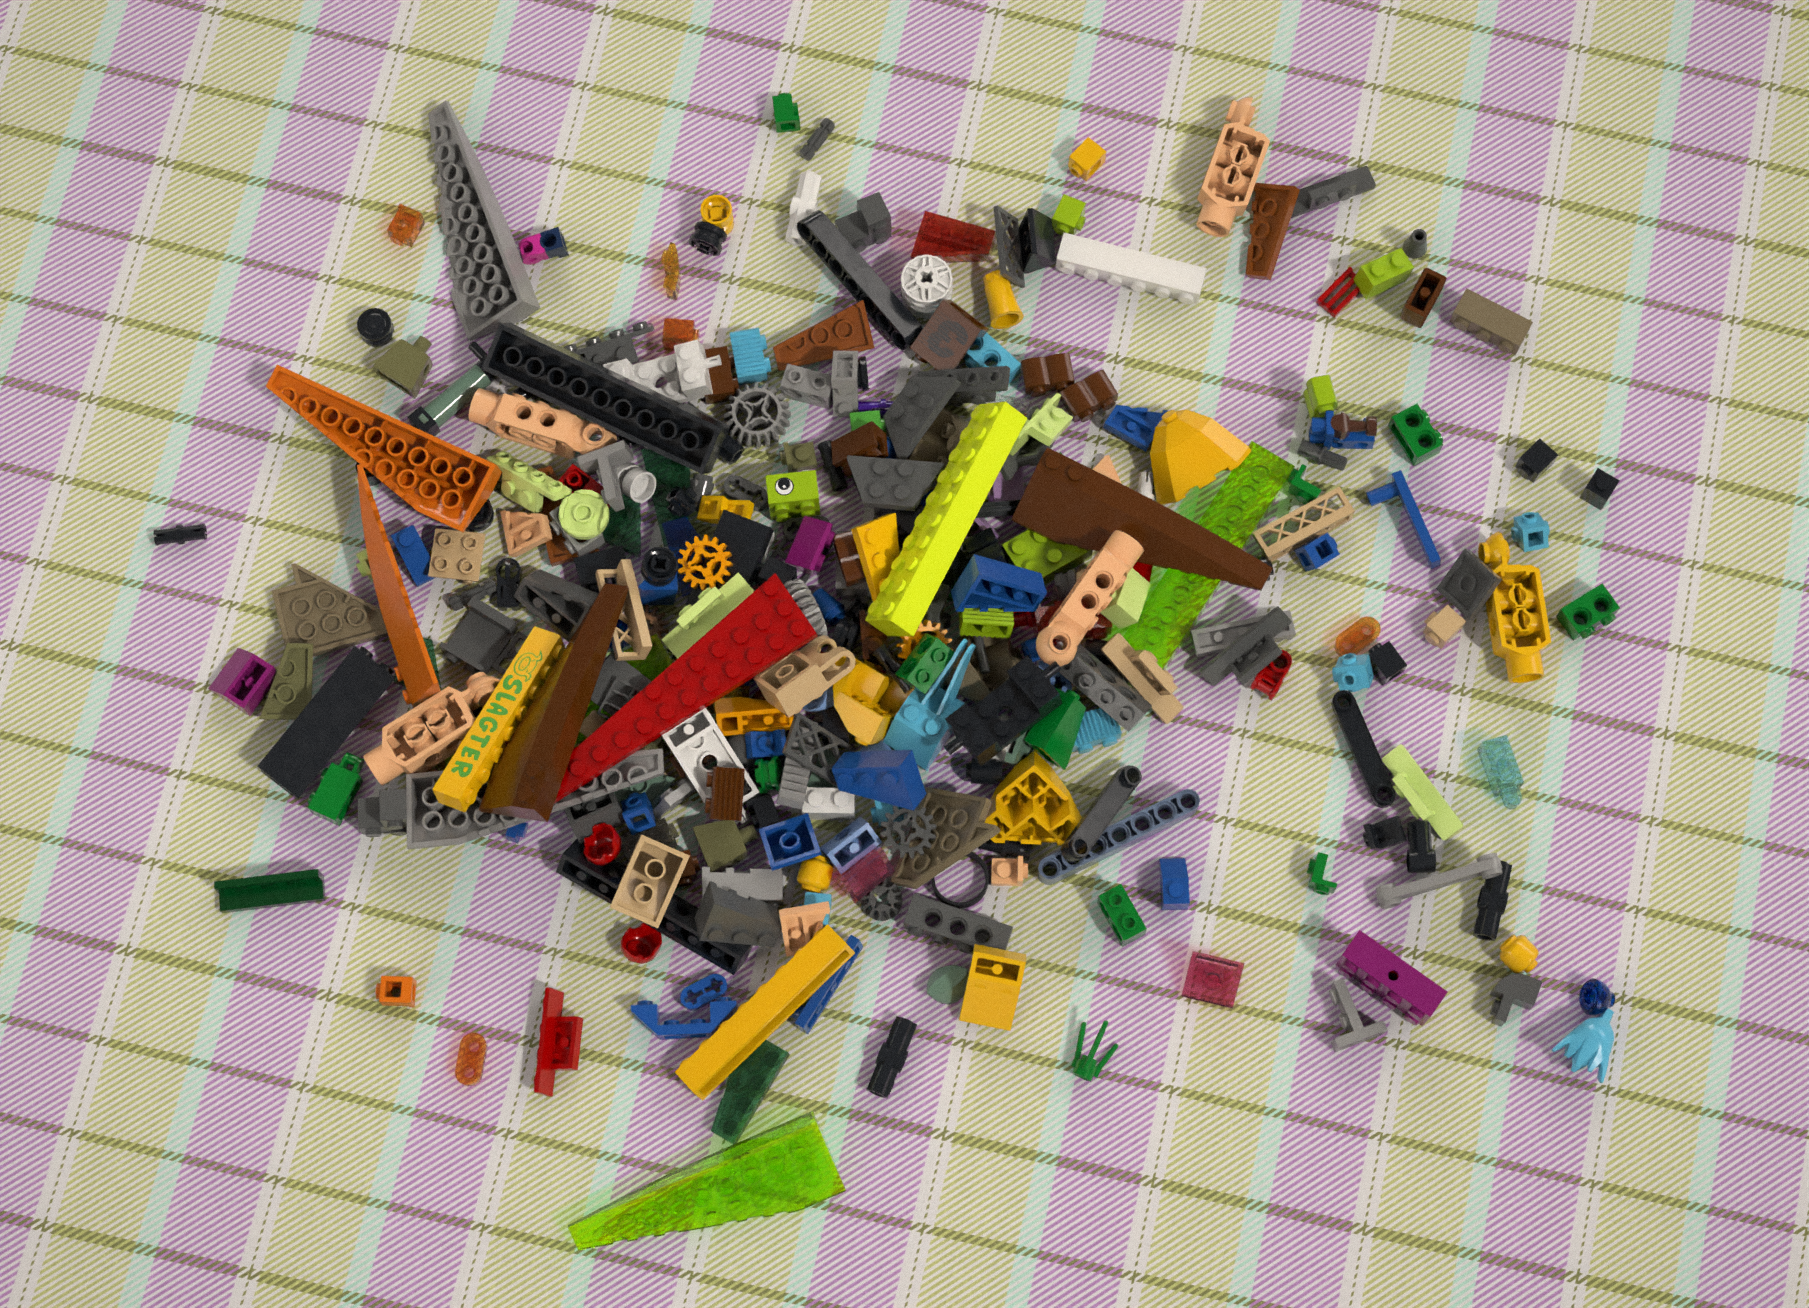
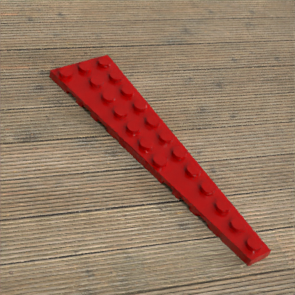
M776 573L572 751L555 803L818 637L816 631Z

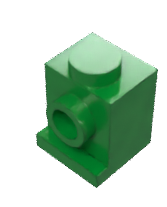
M780 93L777 96H772L776 132L799 131L798 104L792 103V95L790 93Z

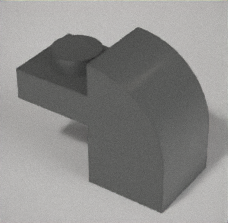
M1512 974L1501 979L1490 992L1491 996L1499 999V1001L1495 999L1492 1004L1490 1014L1493 1015L1491 1023L1500 1027L1504 1025L1512 1004L1530 1010L1535 1005L1542 981L1524 974Z

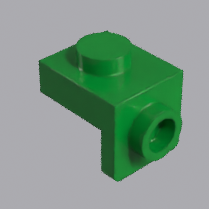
M1304 464L1301 465L1299 470L1294 469L1287 482L1290 483L1288 493L1296 496L1299 502L1307 504L1320 497L1322 490L1302 479L1307 467Z
M1318 852L1315 859L1310 858L1307 874H1311L1308 887L1313 888L1315 893L1329 895V893L1335 892L1337 883L1323 880L1328 854Z

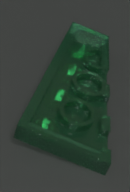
M641 449L646 471L652 473L656 478V489L652 499L664 547H687L685 542H689L690 515L686 517L683 515L681 517L678 515L674 516L667 509L670 504L666 498L669 492L677 486L681 488L683 486L686 488L690 487L691 469L650 449Z
M765 1040L728 1076L727 1087L723 1098H721L711 1129L713 1134L734 1146L737 1144L790 1056L787 1051Z

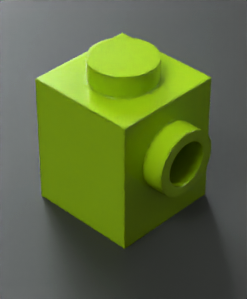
M1063 194L1052 217L1053 230L1061 236L1064 233L1075 235L1077 230L1081 231L1086 217H1084L1086 203Z

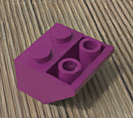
M804 516L785 563L796 567L798 571L812 577L815 571L820 572L825 561V555L822 554L824 548L830 549L835 532L832 531L833 524Z
M237 648L208 689L251 716L270 690L277 670L255 654Z

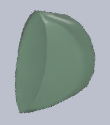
M947 965L936 969L928 979L927 994L941 1004L958 1002L965 993L968 969L958 965Z

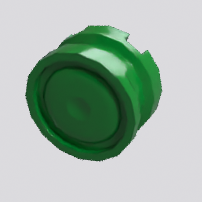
M773 756L771 760H765L764 758L756 759L755 765H758V768L755 769L756 783H759L761 786L758 787L761 794H768L770 790H775V788L779 791L782 775V765L779 757Z

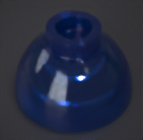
M1591 978L1584 983L1580 990L1579 1002L1581 1009L1587 1015L1601 1014L1607 1008H1611L1614 1005L1615 995L1604 982Z

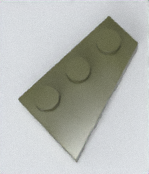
M287 643L259 719L295 720L311 701L313 644Z

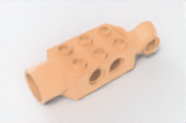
M1245 97L1238 101L1232 100L1225 121L1230 123L1223 126L1197 200L1203 206L1196 225L1201 231L1212 236H1228L1234 218L1236 216H1243L1270 143L1265 134L1249 127L1256 107L1251 106L1253 97Z
M478 388L471 401L469 421L488 427L500 438L568 459L574 458L576 452L584 455L617 442L616 433L600 425L578 418L564 408L557 410L542 401H536L535 403L528 401L519 394L513 393L508 395L504 393L501 395ZM593 435L602 436L598 441L590 440Z
M1118 530L1112 533L1049 621V626L1045 627L1038 634L1036 650L1044 663L1051 665L1056 661L1061 667L1069 664L1074 659L1077 646L1087 631H1090L1099 619L1095 615H1099L1102 610L1106 609L1113 599L1110 594L1113 595L1127 579L1126 576L1144 552L1143 547L1133 537ZM1053 639H1058L1063 643V650H1058L1053 646Z
M478 672L468 678L465 690L460 692L448 686L382 728V744L363 755L378 782L384 786L403 773H424L455 754L476 720L473 711L485 706L500 680L493 676H487L484 672Z

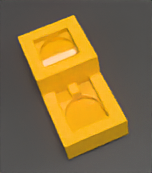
M702 496L697 519L703 522L718 524L723 510H727L751 520L754 503L750 500H728L724 496Z

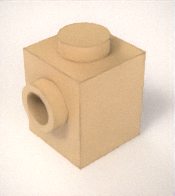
M1446 605L1438 614L1434 611L1424 621L1427 625L1423 633L1431 645L1442 649L1463 628L1466 621L1449 605Z

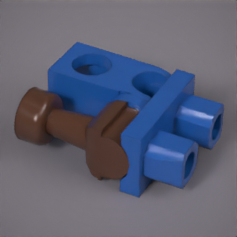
M1326 411L1325 417L1311 418L1309 442L1322 443V447L1327 446V450H1330L1331 447L1336 449H1373L1377 434V417L1367 416L1363 421L1350 420L1346 413L1341 412V414L1334 416V411Z

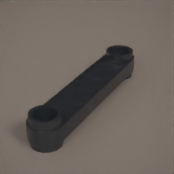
M1339 691L1334 695L1331 702L1334 714L1372 802L1379 808H1387L1395 800L1396 794L1355 697L1349 691ZM1340 698L1346 699L1350 706L1341 707L1337 700ZM1385 791L1390 799L1387 801L1379 799L1377 792Z
M1125 766L1116 771L1062 844L1061 854L1064 859L1074 862L1083 859L1089 853L1141 782L1142 775L1136 766Z

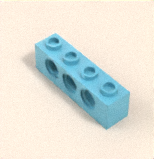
M987 332L984 337L976 338L973 343L979 346V349L974 351L969 349L963 357L968 368L989 367L985 364L989 360L995 361L997 363L995 366H1008L1010 368L1009 383L1021 371V363Z

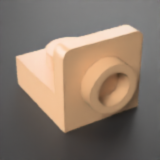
M1018 856V859L992 858L991 886H1022L1023 879H1028V863H1023V856Z

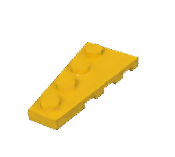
M889 513L851 529L872 601L876 600L880 593L882 582L887 579L892 570L891 565L893 561L900 555L896 513Z

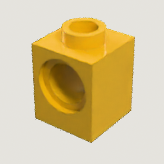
M1087 137L1069 156L1068 167L1070 172L1075 177H1081L1087 181L1105 163L1107 151Z

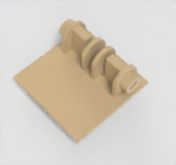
M435 528L428 577L462 580L464 585H472V582H479L486 534L466 531L462 533L456 530Z

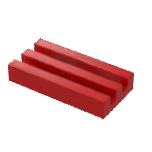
M1351 267L1316 301L1334 318L1360 293V289L1357 286L1335 309L1331 308L1355 283L1353 279L1356 274ZM1348 277L1351 278L1327 303L1324 302Z

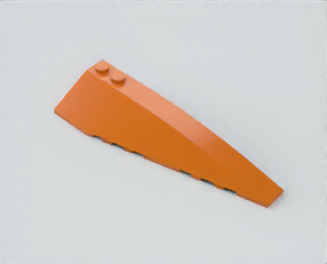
M276 365L266 384V387L355 461L362 464L366 470L416 511L462 533L490 497L502 474L499 467L490 461L282 366Z
M359 464L357 465L360 508L370 570L382 617L398 663L394 670L398 682L404 680L406 689L402 690L406 705L412 704V707L415 708L439 693L440 687L363 465Z

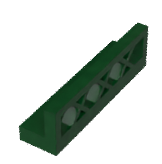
M319 869L214 881V889L219 893L221 913L326 901L324 875Z

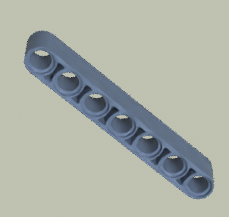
M1192 789L1182 790L1108 826L1096 842L1101 845L1103 850L1100 853L1089 851L1075 865L1069 864L1064 859L1061 850L1045 857L1038 866L1037 875L1039 880L1045 885L1055 884L1192 817L1200 804L1199 795ZM1188 798L1193 801L1194 806L1192 808H1185L1180 801ZM1163 809L1171 813V818L1162 819L1158 816L1157 812ZM1137 821H1144L1148 824L1149 828L1140 831L1135 827V823ZM1121 832L1126 839L1122 842H1116L1112 838V834ZM1045 866H1052L1056 869V874L1047 876L1043 873L1042 869Z

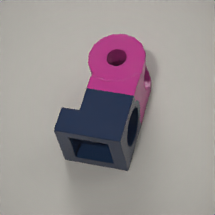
M559 227L527 237L518 243L522 261L527 265L536 264L559 256V258L569 256L564 235Z

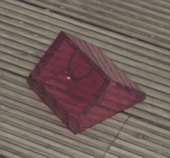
M876 847L844 873L836 874L832 880L856 903L895 872L882 847Z
M1192 951L1181 996L1233 1009L1244 963Z

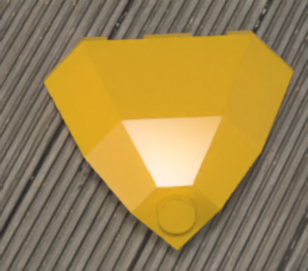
M1187 409L1166 412L1162 416V420L1155 427L1150 451L1157 502L1161 505L1179 502L1186 497L1191 488L1198 486L1201 489L1216 480L1215 474L1220 471H1231L1237 468L1251 452L1250 447L1210 417Z
M846 656L841 657L835 662V665L842 666L846 661ZM855 658L854 669L833 684L834 707L847 731L855 736V741L868 746V744L879 743L886 736L895 715L914 689L904 693L891 676L888 677L886 673L881 672L883 669L881 666L866 660L861 662Z
M1033 751L1015 765L995 789L990 798L992 804L985 823L996 825L1001 829L1000 833L991 838L994 843H1005V840L1021 841V844L1041 845V842H1050L1062 846L1082 817L1069 790L1053 768L1038 753Z

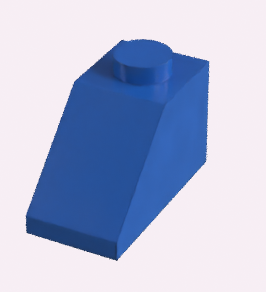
M414 525L391 535L417 587L436 578L428 577L431 558Z
M1159 859L1161 910H1187L1190 904L1186 859Z

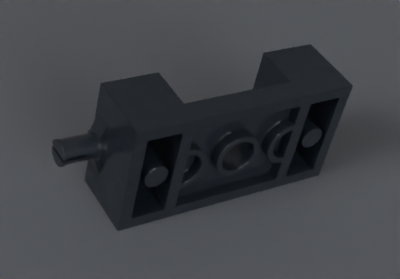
M1028 656L1023 658L1007 671L1009 676L1007 681L973 707L969 708L965 703L945 718L949 729L956 736L954 740L944 746L945 750L949 755H952V753L963 746L980 767L1063 704L1059 692L1050 681L1052 676L1062 670L1059 664L1054 661V663L1042 670ZM1001 710H1011L1012 716L1008 720L999 719L998 714Z

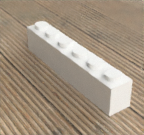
M1068 233L1063 234L1055 268L1065 274L1075 273L1083 275L1089 280L1099 279L1107 281V283L1113 286L1123 285L1131 287L1132 290L1137 292L1147 291L1155 293L1160 298H1175L1184 304H1198L1207 270L1204 267Z

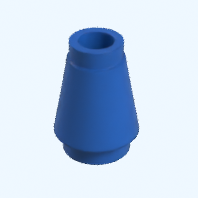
M823 588L816 590L812 594L822 612L825 623L836 625L841 618L844 619L846 612L844 605Z

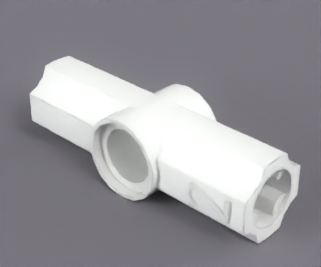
M801 172L796 196H793L791 201L790 221L785 239L786 242L794 246L806 245L805 240L797 230V223L816 211L818 207L817 197L822 177L816 174V172Z

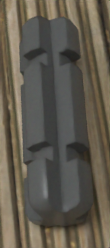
M828 118L822 120L819 124L820 127H817L807 140L808 144L804 145L800 150L802 158L807 161L813 158L814 152L819 150L828 138L827 135L831 134L834 130L835 123Z
M488 580L483 583V586L479 584L461 592L462 595L460 596L456 594L450 597L449 603L454 611L462 609L463 605H467L473 596L482 600L486 595L496 594L497 587L495 582Z

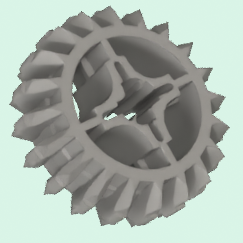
M757 382L754 383V388L751 389L745 384L744 392L736 389L737 397L730 395L729 402L731 404L725 405L727 413H724V420L727 421L725 424L730 426V436L732 438L737 437L739 444L746 440L748 448L752 446V443H756V448L760 449L763 442L769 447L771 439L778 443V434L785 436L786 430L784 427L790 426L788 418L791 417V411L787 410L789 403L784 401V394L777 395V388L775 387L768 391V384L766 383L762 388H759ZM760 400L757 403H750L751 401ZM770 404L778 413L775 421L768 414ZM739 411H742L744 416L747 417L744 427L737 420ZM758 428H764V430L755 431Z
M798 578L784 584L785 588L810 622L817 636H827V626L822 612L807 584Z

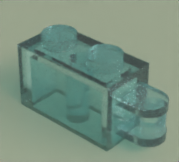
M1504 735L1483 741L1477 751L1493 796H1501L1503 804L1507 809H1515L1522 801L1519 789L1524 784L1508 737Z

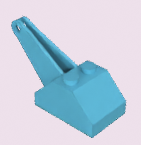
M965 638L961 641L951 660L926 694L913 690L895 715L883 741L894 750H912L917 765L928 771L952 734L945 718L965 704L956 697L971 655L976 647L973 643L967 648L960 660L947 691L940 688L968 643V640Z

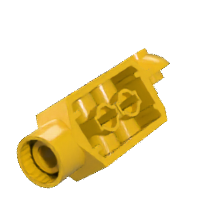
M1496 532L1490 535L1485 542L1479 543L1478 547L1479 559L1502 578L1485 603L1493 654L1505 659L1508 681L1510 683L1536 681L1544 677L1541 651L1551 643L1540 569L1532 565H1508L1510 559L1508 542L1504 540L1502 533Z

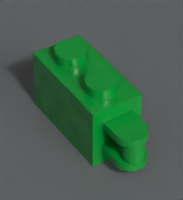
M347 752L339 765L331 763L329 768L323 770L320 776L321 783L317 791L314 790L308 799V809L312 814L335 825H341L363 783L359 773L364 765V759ZM348 764L354 766L352 771L346 769Z

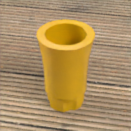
M1000 270L986 274L983 277V283L989 307L991 327L1005 329L1017 325L1023 320L1024 315L1016 301L1010 281L1000 275Z

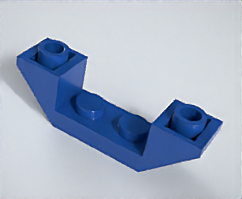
M718 997L716 1001L710 1002V1023H706V1019H692L690 1024H680L678 1020L664 1021V1025H660L659 1007L657 1004H653V1001L643 1000L638 1001L637 1005H631L632 1014L660 1040L710 1038L718 1030L719 1025L729 1020L738 1009L736 1000L732 1001L731 997Z

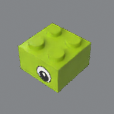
M816 470L765 475L771 520L786 522L791 518L821 515Z

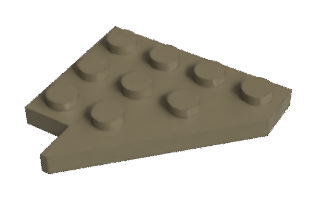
M295 563L291 565L296 584L272 590L285 647L287 643L313 644V657L388 636L379 608Z
M926 787V795L920 802L918 811L925 807L924 815L933 816L929 823L936 825V829L930 831V833L936 835L935 840H928L932 845L931 849L922 848L924 851L923 856L915 852L914 859H910L909 854H905L903 859L899 858L890 882L895 883L897 886L917 889L1000 833L1001 829L999 827L985 823L992 801L985 797ZM916 817L918 826L925 829L922 820ZM912 826L909 831L908 837L911 833H915L914 831H912ZM916 839L910 843L909 848L919 845L923 840Z

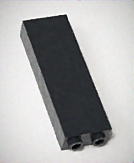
M723 510L712 539L714 537L719 539L718 546L725 543L727 547L724 552H731L732 554L730 558H727V561L732 562L733 566L726 569L731 575H724L722 578L725 582L724 584H726L739 573L752 587L774 530L771 527L727 510ZM708 547L707 552L710 554L718 552L716 549L712 547ZM704 557L701 566L707 568V563L710 562V560ZM721 564L717 566L714 572L715 575L718 573ZM698 572L696 578L705 579L703 574ZM719 582L715 583L718 589L724 585ZM700 584L695 589H691L685 607L689 604L693 606L700 600L698 596L703 592ZM673 654L672 659L677 660V658Z
M355 646L256 767L295 799L302 795L395 679L391 675L394 671L383 662L380 665L371 659L373 654L362 646L360 649Z

